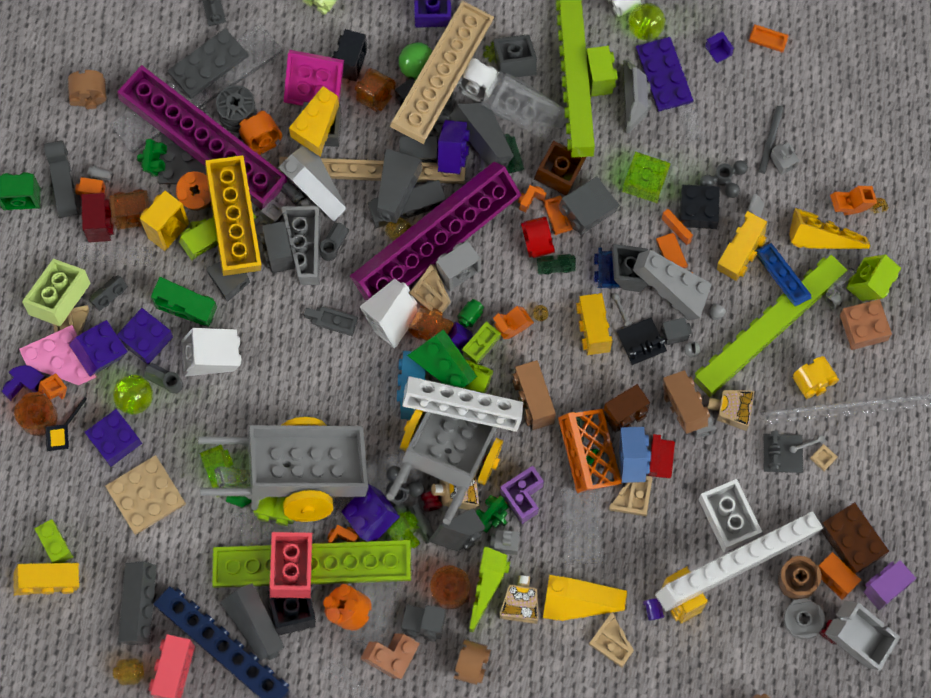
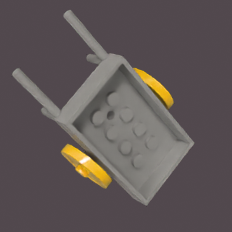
M415 409L411 420H408L405 425V434L400 445V450L406 452L402 462L404 464L386 496L387 499L394 500L401 485L406 483L410 470L418 469L457 487L458 490L443 518V523L449 525L457 508L461 506L466 491H468L482 462L483 468L477 483L485 486L492 470H496L500 461L498 456L504 440L496 438L489 454L486 455L498 427Z
M297 417L287 420L281 426L250 425L248 437L198 436V444L244 445L249 449L250 488H200V496H245L252 500L251 509L254 511L258 509L261 499L266 497H287L283 502L284 515L289 519L300 522L317 521L329 516L333 511L332 497H366L368 478L363 426H327L322 420L317 418Z

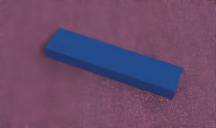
M772 243L756 250L758 259L794 306L811 299L810 292Z

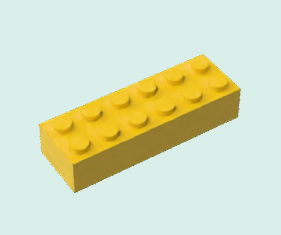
M244 156L205 160L223 276L261 271V259Z

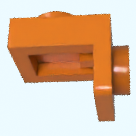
M530 185L527 192L522 193L518 200V203H520L519 210L526 213L533 198L543 201L546 199L547 193L541 187Z
M338 524L335 529L332 528L327 539H329L328 543H335L338 537L347 542L359 541V536L354 529L350 527L345 529Z

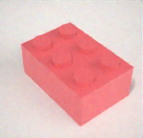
M272 532L270 597L310 598L312 533Z
M168 634L166 639H162L160 645L161 657L156 660L154 671H157L155 679H151L149 691H151V695L154 698H182L195 645L190 639Z

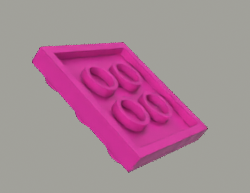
M289 50L284 102L303 106V102H310L322 86L338 96L340 103L344 60Z

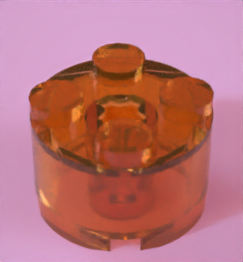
M369 68L362 81H358L355 85L354 91L357 92L356 100L375 112H378L377 110L382 111L392 98L390 93L392 89L395 91L396 82L387 75Z
M420 306L409 325L408 331L419 340L422 338L427 341L443 329L448 335L454 323L449 319L443 318L441 311L435 308L431 311L424 306Z
M27 393L15 405V419L21 428L30 435L46 434L45 426H54L57 423V410L51 400L42 393Z
M452 565L443 566L436 570L430 581L432 599L438 606L444 609H456L462 606L470 594V580L466 572ZM448 584L453 587L452 591L447 589Z

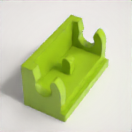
M486 321L462 349L463 356L478 364L500 339L501 333Z

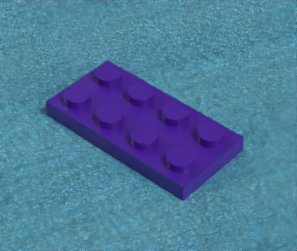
M671 37L637 45L635 49L644 74L647 77V82H650V91L658 112L693 103V97Z

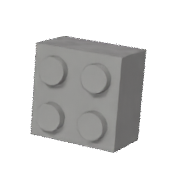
M468 241L463 244H457L453 251L448 254H442L437 259L438 261H436L439 276L449 291L481 271V258Z

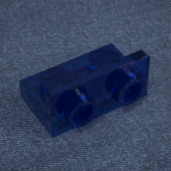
M598 247V252L594 253V265H597V271H594V282H598V288L620 289L621 287L614 280L612 251H602V247Z

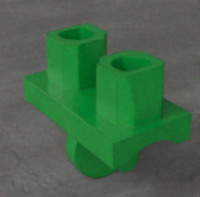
M146 139L143 154L137 155V161L142 162L141 168H143L144 172L150 173L152 177H157L158 172L165 170V162L160 159V155L167 153V145L162 142H155L152 139Z
M490 495L485 501V505L489 509L486 512L480 509L476 511V514L485 526V533L492 526L496 528L499 524L502 526L507 524L504 518L508 514L506 510L509 506L505 503V499L501 496L497 498Z

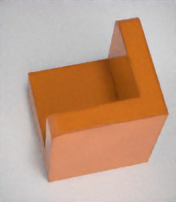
M55 373L40 381L38 393L40 395L45 393L50 400L57 396L63 399L65 398L67 387Z

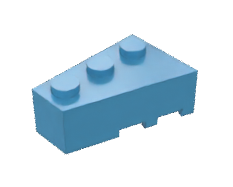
M403 351V359H399V370H402V374H398V386H401V390H397V402H400L401 419L411 420L415 409L402 406L408 377L426 380V370L407 356L412 351Z

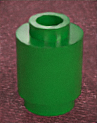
M475 299L468 301L457 315L459 324L465 328L468 326L473 327L483 314L484 306Z

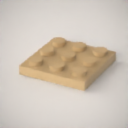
M156 455L105 485L135 535L186 505Z

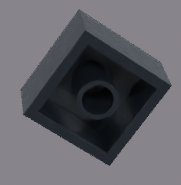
M345 29L343 35H340L337 45L339 47L337 51H334L332 58L344 60L342 78L357 82L368 51L366 34Z
M682 185L679 220L686 228L717 229L719 223L720 187Z
M267 591V600L278 635L316 626L311 598L270 597V591Z

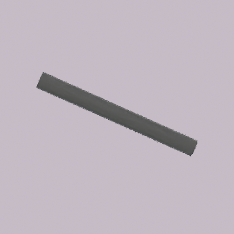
M782 106L776 107L758 172L765 174L783 113L784 108Z

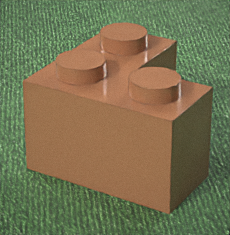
M395 633L388 648L378 642L369 641L360 659L394 679H402L420 643L405 634Z

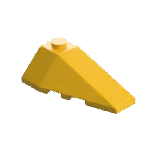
M798 208L794 209L789 233L791 243L794 246L815 249H869L870 243L867 237L847 228L841 231L838 226L834 225V222L828 221L825 224L817 219L818 215Z
M549 575L543 618L566 621L625 611L627 591L577 579Z

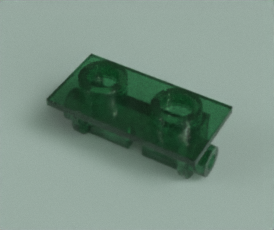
M504 134L514 155L505 168L509 174L525 170L515 136L512 137L509 134Z
M571 254L557 255V259H554V256H540V258H537L538 274L549 275L551 273L576 271V258Z

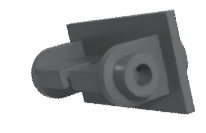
M202 0L209 26L226 23L221 0Z
M113 276L104 284V290L99 288L94 294L90 295L91 298L88 300L95 305L99 312L128 288L121 276Z

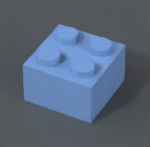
M621 427L619 458L622 483L646 482V474H650L649 462H651V452L646 447L649 446V435H645L644 427Z

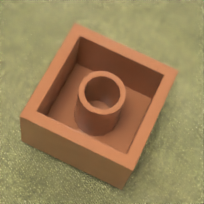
M880 299L843 308L840 314L851 350L888 341L892 335Z

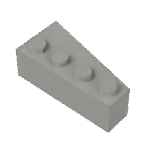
M319 206L281 207L300 284L320 285Z
M652 250L639 253L633 271L649 286H653L662 298H666L676 311L679 310L684 315L685 319L690 321L700 318L712 284Z

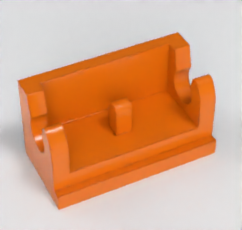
M833 552L818 566L821 571V580L842 600L861 581Z

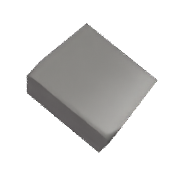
M754 194L748 211L760 217L764 203L757 194Z

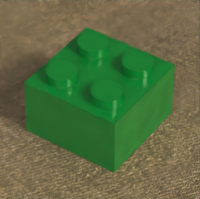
M23 172L20 175L5 173L0 176V206L2 210L40 208L41 188L34 174Z

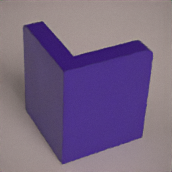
M723 31L708 38L705 45L716 63L732 56L734 47Z
M455 321L445 332L463 355L462 349L473 337V333Z

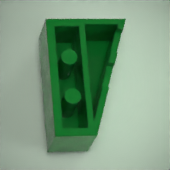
M159 277L151 295L156 309L209 327L217 309L213 298L202 296L162 277Z
M444 329L407 355L445 385L464 388L477 377Z

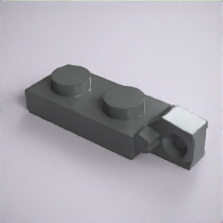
M323 306L321 308L317 307L316 310L306 308L304 318L313 320L312 324L352 337L358 322L357 316Z

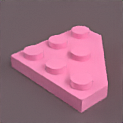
M73 325L19 349L26 365L49 375L56 373L60 379L76 385H81L97 378L96 374L91 377L88 375L69 346L73 339L78 336Z

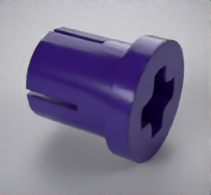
M658 598L643 601V605H646L649 621L664 618L663 608Z

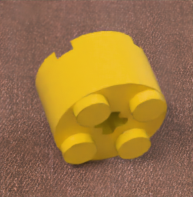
M825 356L814 359L812 364L808 365L806 363L793 374L792 378L806 399L813 397L815 394L819 396L827 391L826 387L832 386L839 381Z

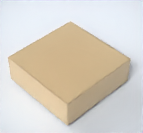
M824 444L810 457L823 471L838 458Z

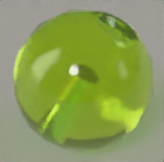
M643 3L637 5L629 14L628 26L630 32L636 38L649 41L657 38L662 33L666 19L663 11L658 6L652 3Z
M128 375L122 377L115 384L113 400L117 408L122 412L136 415L144 412L150 406L153 400V390L150 383L142 376Z

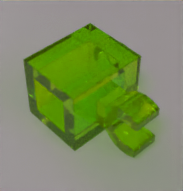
M411 512L400 513V517L390 526L387 532L393 541L410 540L411 548L415 549L420 545L419 540L413 535V533L420 529L417 525L418 520Z

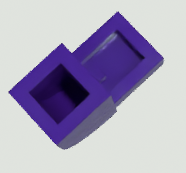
M17 366L8 372L13 379L5 383L1 392L10 401L23 387L36 395L40 381L46 378L31 366Z

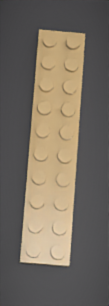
M462 0L390 125L391 128L422 144L425 143L467 65L494 19L493 16Z

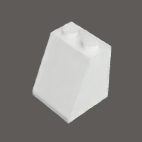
M393 279L360 306L374 332L393 348L397 347L419 314V310L416 307L417 301L408 293L410 291L409 287L404 282L400 283L396 279Z
M192 328L181 340L184 377L233 372L241 365V355L238 351L240 338L237 336V330Z

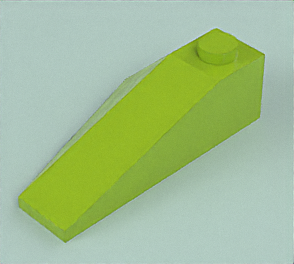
M484 547L469 632H474L500 586L504 574L509 573L510 562L507 561L508 555L489 547Z

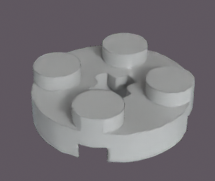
M803 598L793 601L787 607L784 614V625L787 631L793 637L806 640L815 637L825 623L822 608L810 599ZM801 614H804L805 617H809V620L806 622V624H803V622L799 621V618H801Z

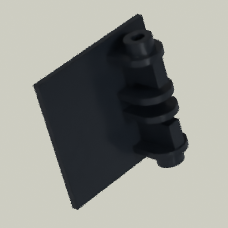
M652 317L617 331L632 365L667 351L664 345L666 343L663 336H660Z

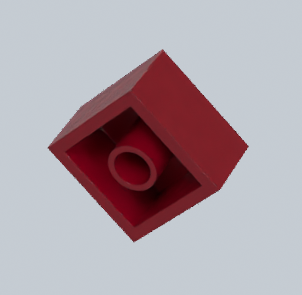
M105 193L81 194L82 230L88 242L111 241V235H114L115 231L114 224H111L114 210L110 199L106 198Z

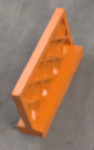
M603 409L578 413L571 412L558 417L576 492L582 493L622 484ZM598 414V426L591 421L592 416ZM577 417L585 422L582 428L577 424ZM588 425L595 429L593 436L585 431ZM598 433L604 438L603 444L596 440ZM582 436L589 440L587 447L582 444ZM593 444L600 448L597 455L590 450ZM603 451L609 457L608 463L600 458ZM587 454L594 459L592 466L587 463ZM597 463L605 467L602 474L595 470ZM608 470L613 474L614 481L612 482L605 477ZM592 473L599 478L596 485L592 483Z

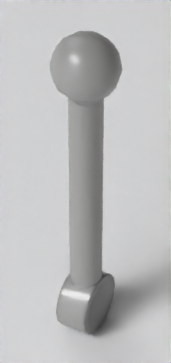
M613 293L612 299L616 301V304L624 319L625 328L631 326L632 323L628 321L625 315V312L619 301L618 293Z
M821 435L816 440L798 446H791L789 450L791 453H795L804 447L816 443H824L825 437Z

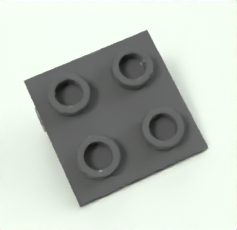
M771 431V434H763L764 472L803 473V448L795 453H791L789 450L791 446L803 444V435L778 434V431Z

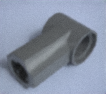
M334 223L327 237L321 242L320 253L324 260L332 261L336 258L339 248L349 233V229L345 225ZM326 248H332V249H333V251H331V252H326V251H324V250H325Z
M154 363L147 366L143 376L145 379L167 389L173 394L182 390L183 382L178 374L170 372ZM172 380H177L175 385L169 386Z

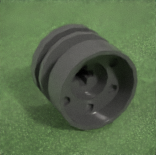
M240 85L228 86L218 94L216 108L220 123L225 129L239 133L240 122L257 115L253 94L249 89Z

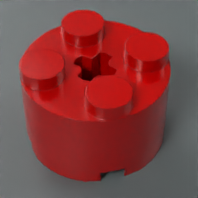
M546 216L521 223L529 258L555 253Z

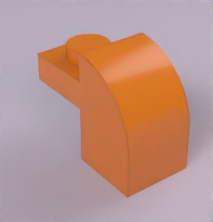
M857 186L850 192H834L830 195L835 212H843L844 216L866 211L877 204L872 186Z
M516 306L506 315L498 313L493 317L496 322L494 325L501 333L503 339L514 337L534 323L525 308Z

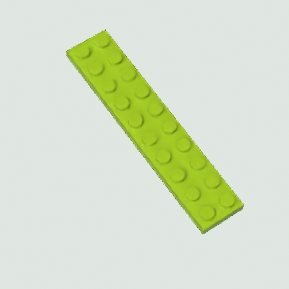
M410 540L312 544L311 584L411 581ZM271 545L213 547V588L244 587L251 583L254 586H270Z

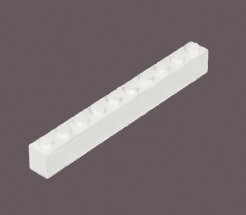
M812 511L665 585L655 595L667 612L810 539L822 530L823 527Z

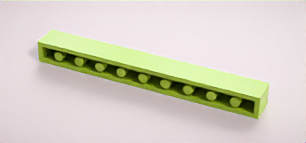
M556 0V11H559L557 26L561 27V30H558V41H562V45H559V55L563 56L560 66L561 72H564L565 75L562 76V87H566V91L563 92V102L567 103V107H564L565 119L568 118L569 122L566 123V134H570V139H567V150H571V157H593L595 143L582 0Z
M830 255L827 259L823 257L817 263L818 267L815 270L810 269L803 276L805 279L801 282L810 292L811 299L794 306L785 293H783L776 300L778 302L776 305L767 307L760 319L757 317L749 324L750 328L747 331L743 329L736 336L737 339L733 343L728 342L722 348L723 352L719 356L715 354L708 361L709 365L705 368L702 366L695 372L694 382L709 397L715 394L846 275L848 270L833 255Z

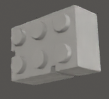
M845 600L836 614L839 618L833 619L825 635L866 668L880 671L900 636L889 627L884 626L885 624L859 602Z

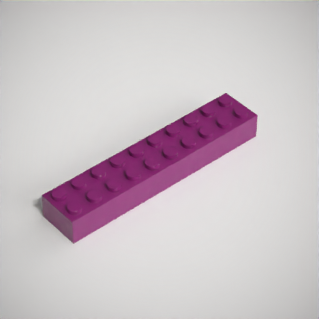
M141 65L117 91L119 100L204 166L205 160L243 155L250 199L261 210L271 200H274L280 193L281 188H283L282 186L287 182L286 175Z
M497 162L491 163L352 273L350 278L365 301L370 299L393 279L398 280L400 283L404 282L409 286L423 275L430 265H435L436 261H438L437 259L442 254H448L453 251L457 244L463 243L518 199L521 193L505 166Z

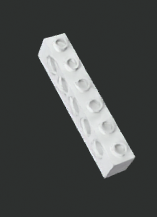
M410 376L405 386L402 405L403 407L516 432L522 420L523 402Z

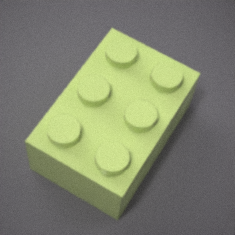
M53 259L22 302L28 315L61 326L91 283L84 269Z

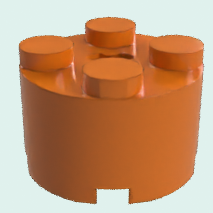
M260 111L257 115L240 122L239 135L245 145L257 152L258 155L275 148L277 140L281 141L282 132L271 115L267 114L266 111Z
M188 172L177 183V198L188 209L199 211L211 205L207 175L201 172ZM198 187V190H200V193H199V194L196 193L195 196H193V195H194V193L192 192L193 188L196 189V188Z
M342 584L334 589L323 601L328 620L343 629L352 631L358 630L366 624L369 619V610L372 608L371 601L367 595L346 584Z

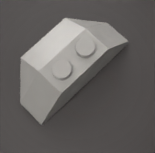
M623 59L625 133H630L647 116L648 110H651V99L647 97V93H650V82H647L646 75L628 59Z

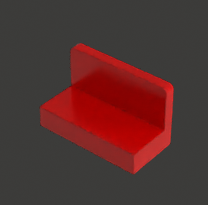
M653 434L651 462H649L650 474L648 476L668 479L672 477L675 441L662 440L661 435Z

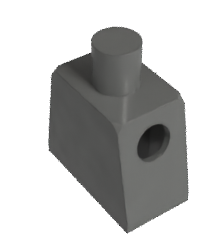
M221 262L206 268L209 276L227 302L250 283L247 273L223 276Z

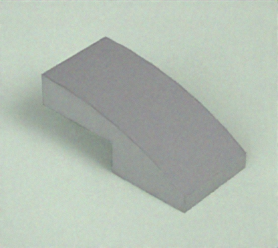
M271 200L260 211V216L254 221L256 235L260 240V233H263L262 226L278 223L283 217L281 208L283 206L274 200Z

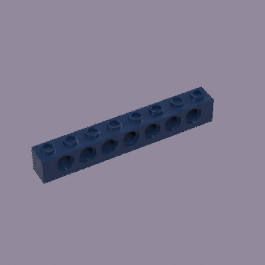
M169 586L154 603L159 611L259 698H286L291 693L288 689L290 685L282 678L277 680L273 676L275 672L267 665L262 667L258 663L260 659L252 652L246 653L243 650L245 646L237 639L231 640L228 637L230 633L222 626L216 627L213 624L215 620L210 615L200 613L198 611L200 607L195 602L185 600L184 597L186 595L180 589L176 588L174 590ZM183 604L184 609L181 612H174L176 605ZM192 617H198L199 621L196 625H189V620ZM211 629L214 631L211 638H204L203 635L206 630ZM221 643H228L227 650H218V647ZM237 655L243 656V661L240 664L233 663V659ZM256 668L258 669V675L253 678L249 677V670ZM267 681L273 682V688L269 691L263 689V685Z

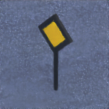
M86 397L81 400L63 425L45 426L47 451L69 448L68 425L87 400Z

